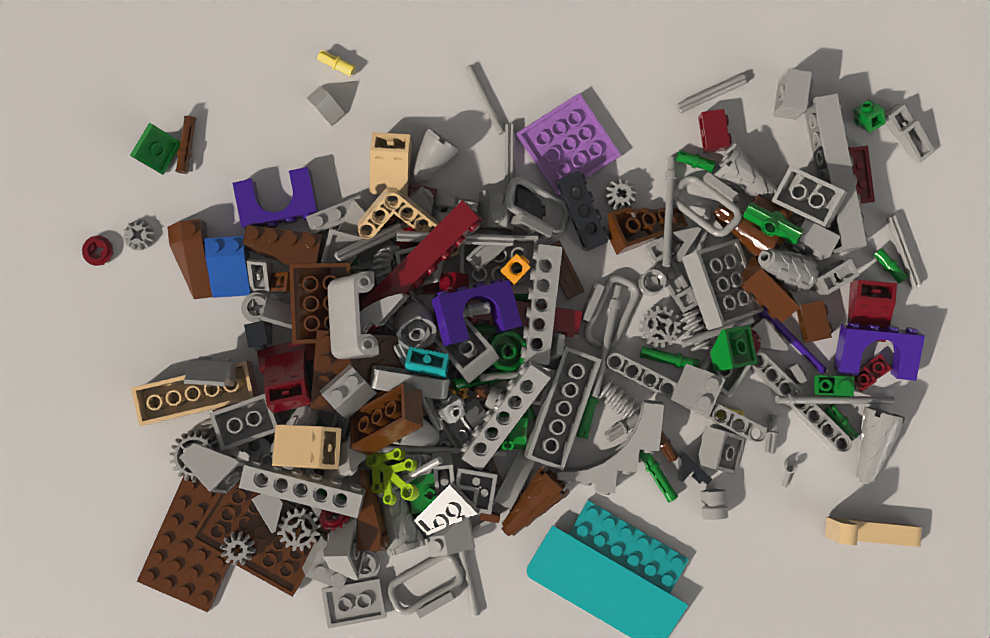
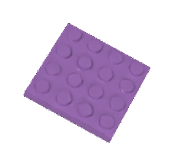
M580 93L516 133L517 138L558 197L561 194L555 180L576 171H580L581 174L583 173L587 179L621 156Z

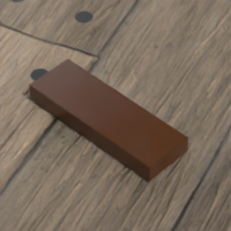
M560 240L551 244V246L562 247L559 284L566 299L569 300L585 291Z

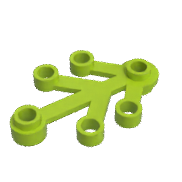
M395 448L392 452L385 454L375 452L369 456L367 455L365 460L366 465L372 469V492L376 494L384 492L383 502L387 505H394L397 500L396 495L392 493V482L401 489L400 494L404 500L413 501L419 496L417 486L406 483L396 474L404 470L415 471L417 468L416 460L406 459L405 462L391 466L384 463L392 459L402 461L405 458V451L399 448ZM380 471L383 472L384 483L380 482Z

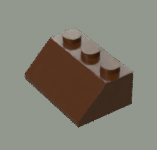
M753 256L740 276L743 283L741 287L748 294L752 293L755 296L754 300L761 307L764 305L768 309L767 313L774 320L777 318L782 323L796 312L800 306L793 294L773 275L761 268L758 259Z

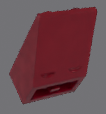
M868 280L850 282L847 325L848 322H856L860 326L876 324L880 328H887L891 323L896 304L897 283ZM877 340V342H886V340Z
M304 349L265 357L264 390L266 405L272 413L311 405Z

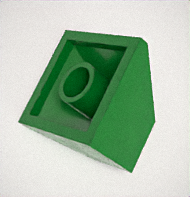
M750 325L721 330L710 352L714 372L758 364Z

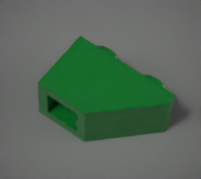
M814 375V395L854 396V377Z

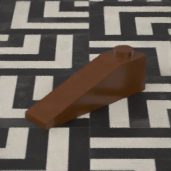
M625 207L608 214L609 240L616 255L664 236L665 208L632 209V207ZM673 208L672 232L688 226L683 212L678 208Z
M195 219L180 221L168 226L169 246L193 299L212 298L205 258V238H208L206 222Z
M359 470V485L361 488L366 489L361 512L358 516L357 551H386V547L389 544V536L387 535L377 495L371 489L373 480L368 470Z

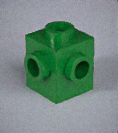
M870 99L853 108L854 123L869 133L886 124L884 108Z

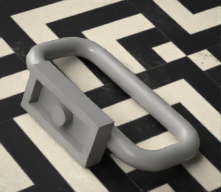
M709 172L703 176V180L697 176H686L674 187L673 205L716 237L728 235L742 219L741 209L736 205L739 202L738 193ZM694 183L734 213V218L723 229H717L678 200V193L687 184Z
M520 176L514 177L508 184L505 194V205L510 212L516 215L512 217L510 224L533 236H538L539 239L549 238L552 234L558 235L565 231L570 216L562 198ZM518 184L562 208L563 215L558 227L541 220L513 204L512 198Z
M619 274L608 277L604 285L593 284L582 309L581 320L587 322L583 332L584 338L589 344L599 349L602 348L603 342L592 337L591 330L612 284L619 282L630 287L632 295L613 335L609 350L615 348L619 343L640 295L637 283Z
M453 554L431 557L394 578L388 585V597L398 613L410 615L416 612L420 619L456 598L453 590L462 584L464 574ZM442 560L450 562L456 574L453 582L409 607L401 605L395 594V588Z

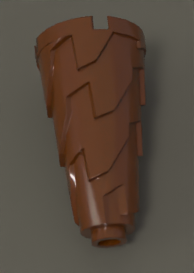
M719 205L713 213L716 216L715 220L723 228L734 218V213L724 205L723 207ZM742 212V219L739 224L730 232L733 238H738L739 242L747 248V251L756 258L759 257L763 250L771 248L778 250L785 241L777 235L768 236L764 234L760 226L743 217L744 212Z
M542 465L537 469V472L530 480L531 482L523 490L522 495L503 520V527L501 529L507 536H515L570 494L569 489L563 490L566 485L561 480H557V476L550 469L546 473L544 472L545 466Z

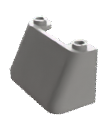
M374 271L360 272L337 278L328 285L331 352L337 359L372 358L379 354L377 339L371 334H361L359 312L360 293L369 292L373 288Z

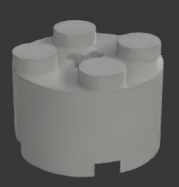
M410 302L393 317L397 339L402 347L409 349L412 346V348L424 349L434 342L436 338V325L431 311L426 306L420 305L417 302Z

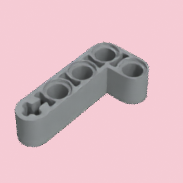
M374 365L372 367L370 386L373 389L390 391L402 383H406L422 390V397L446 399L451 372H447L445 379L409 372L402 368Z

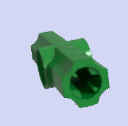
M752 202L748 205L743 215L745 219L760 226L764 234L768 236L777 235L794 245H797L804 233L803 229L786 221L785 216L781 212L774 211L771 213Z

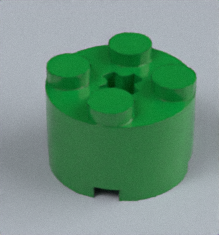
M500 332L488 337V343L494 348L499 357L491 367L497 370L512 371L524 363V358H521V349L526 343L519 334L515 332Z

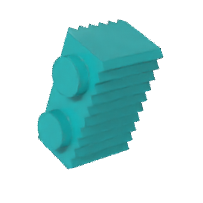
M411 346L408 349L405 367L409 372L446 379L450 363L448 353L428 351V349H416V347L412 348Z

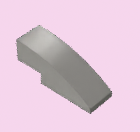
M896 104L885 112L887 126L900 144L918 163H921L935 152L919 121L913 120L905 104Z
M407 294L389 296L376 301L360 311L361 334H365L373 324L375 326H383L409 296Z
M519 449L493 501L510 510L535 463L534 460L523 456L525 449Z

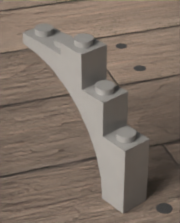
M642 400L640 414L633 430L615 451L603 459L588 465L564 467L563 471L558 469L557 480H561L562 483L571 484L572 481L580 482L581 485L586 486L594 483L595 491L599 492V494L610 495V493H615L617 471L623 474L637 472L640 449L645 453L659 451L664 412L663 402Z

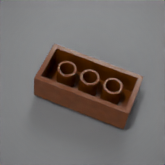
M402 383L356 411L350 417V449L369 456L422 428V390Z

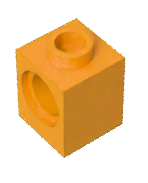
M516 254L500 270V273L507 280H510V283L515 285L530 270L531 267L528 265L530 261L525 256ZM515 263L522 266V271L518 274L513 273L511 270V266Z

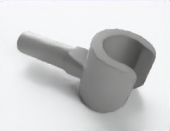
M788 459L784 461L786 472L782 485L786 488L791 474L796 471V462L794 461L792 466H788Z

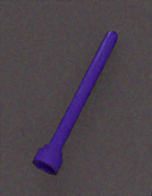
M763 305L764 311L757 313L760 318L763 317L770 320L775 328L820 373H825L826 367L777 318L774 320L767 313L768 309Z

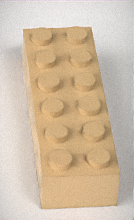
M251 361L237 363L235 386L184 384L186 376L184 375L131 388L139 426L206 412L259 396Z

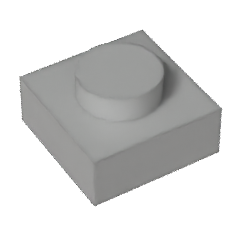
M791 364L785 368L795 384H802L807 381L805 377L806 372L802 366Z

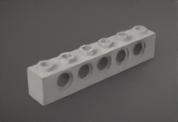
M539 244L537 249H533L532 260L535 261V267L531 268L530 280H533L532 288L529 287L528 299H531L530 307L526 308L525 319H528V327L525 326L523 338H526V345L522 346L521 358H524V362H528L530 359L536 364L549 365L562 247ZM542 261L549 262V271H544L541 268ZM540 280H545L548 283L547 290L539 288L538 283ZM538 299L545 301L546 307L544 310H539L536 307ZM536 319H541L544 323L541 330L534 327ZM534 338H538L541 341L539 349L532 347L531 343Z
M530 359L527 364L523 363L518 370V376L509 381L504 395L500 394L495 401V407L492 411L488 410L483 418L484 422L481 426L477 425L472 432V438L469 441L466 440L460 449L461 459L479 471H482L551 378L547 370ZM525 380L532 381L530 386H523L522 382ZM512 396H519L520 400L512 402L510 398ZM506 411L509 414L506 417H500L499 413ZM490 427L497 428L493 433L487 431ZM480 442L486 444L482 448H478L476 446V444Z
M260 459L249 460L244 465L239 485L241 489L358 518L361 512L366 489L361 488L358 484L348 485L338 479H324L319 474L308 475L299 469L289 470L281 466H272V464H265ZM261 473L266 474L268 480L262 479ZM280 478L286 479L288 485H283L280 482ZM299 483L305 484L308 490L301 489ZM319 488L325 489L327 495H322L319 492ZM338 494H345L347 500L340 499Z

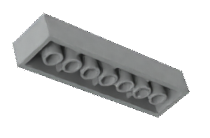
M838 94L814 97L811 100L809 109L804 112L816 178L848 193L830 227L826 228L840 236L832 254L854 251L867 246L868 235L863 227L864 215L860 211L859 206L861 199L856 191L857 178L852 170L853 158L849 155L848 150L849 139L845 135L846 122L841 114L842 102L838 99Z

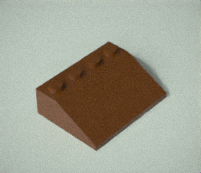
M350 262L289 264L292 344L316 343L317 329L330 330L328 285L334 279L351 275Z

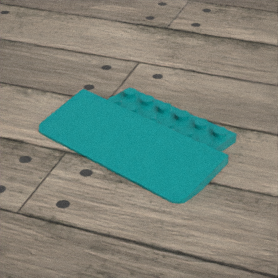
M588 499L569 533L551 525L526 569L528 577L630 638H668L688 607L686 602L670 593L689 559Z

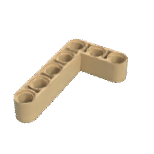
M388 187L359 219L358 232L362 238L371 239L393 214L419 232H431L440 222L397 188ZM391 195L397 196L395 201L387 200ZM406 207L412 208L410 213L402 212ZM377 210L384 211V214L381 216H377L374 213ZM421 219L427 220L424 225L418 224V221ZM364 225L372 226L370 230L362 229ZM456 246L451 251L452 257L460 253V247Z
M826 517L825 537L846 545H857V541L921 547L922 527L908 524Z

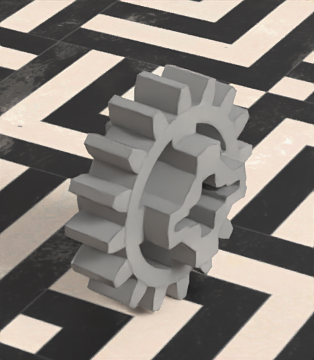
M656 306L655 311L651 308L648 309L649 315L645 313L642 315L645 320L639 321L643 325L639 331H644L642 338H648L647 344L654 342L653 346L657 347L660 343L661 348L665 347V342L668 345H672L671 339H678L675 334L681 333V330L677 329L681 322H676L679 316L672 315L674 310L667 312L666 306L662 310H660L659 306ZM657 314L665 315V316H667L668 318H667V319H662V318H660V316L657 315ZM650 320L652 324L651 328L648 330V322ZM658 324L664 325V327H662V330L656 329ZM672 324V332L670 334L669 327ZM655 334L660 335L663 340L655 339L652 336Z
M295 507L294 513L290 510L287 511L288 517L282 515L281 519L284 523H278V527L282 529L277 532V535H283L280 542L286 541V548L292 545L293 551L297 547H300V550L303 551L305 545L311 548V541L317 542L315 536H320V531L316 529L320 528L321 524L316 523L318 520L317 516L312 517V510L306 513L305 507L302 509V512L299 511L298 507ZM298 517V520L294 522H288L290 519ZM306 518L311 522L312 526L307 525ZM300 521H302V530L299 533V536L297 537L296 528L300 524ZM286 531L291 533L293 540L289 538ZM305 536L309 537L307 540L300 542L301 538Z

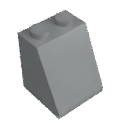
M196 443L188 445L183 450L184 453L179 457L209 492L227 494L241 479L243 467L248 462L211 446Z

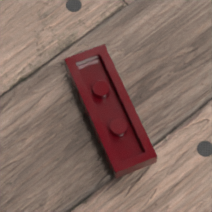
M868 146L849 147V155L853 158V174L857 178L856 191L860 195V204L875 202Z

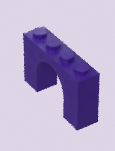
M308 167L289 171L293 190L292 200L285 209L278 212H268L262 208L259 202L256 182L252 179L233 182L241 227L245 230L247 225L273 228L282 222L292 224L297 222L296 219L304 218V220H307L306 216L319 212L311 170Z
M502 278L490 281L491 284L485 285L482 282L473 285L471 289H467V286L455 289L456 292L449 293V290L437 293V297L431 301L443 345L456 344L469 339L463 316L465 304L469 299L490 303L491 314L497 333L522 326L510 280L502 282Z
M848 322V325L841 324L833 368L839 374L858 375L865 348L874 341L888 340L894 348L890 374L896 379L916 381L925 335L912 327H906V330H902L899 327L890 325L887 328H880L876 324H867V326H860L856 322Z

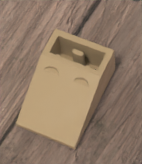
M372 132L370 195H381L386 188L395 187L408 197L414 146L410 134Z
M276 425L272 466L339 469L342 428Z

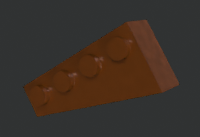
M247 225L243 244L249 251L289 265L321 262L326 240L322 234Z

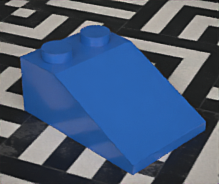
M244 236L205 238V258L213 298L247 296L251 294L247 259H250V253L243 244Z

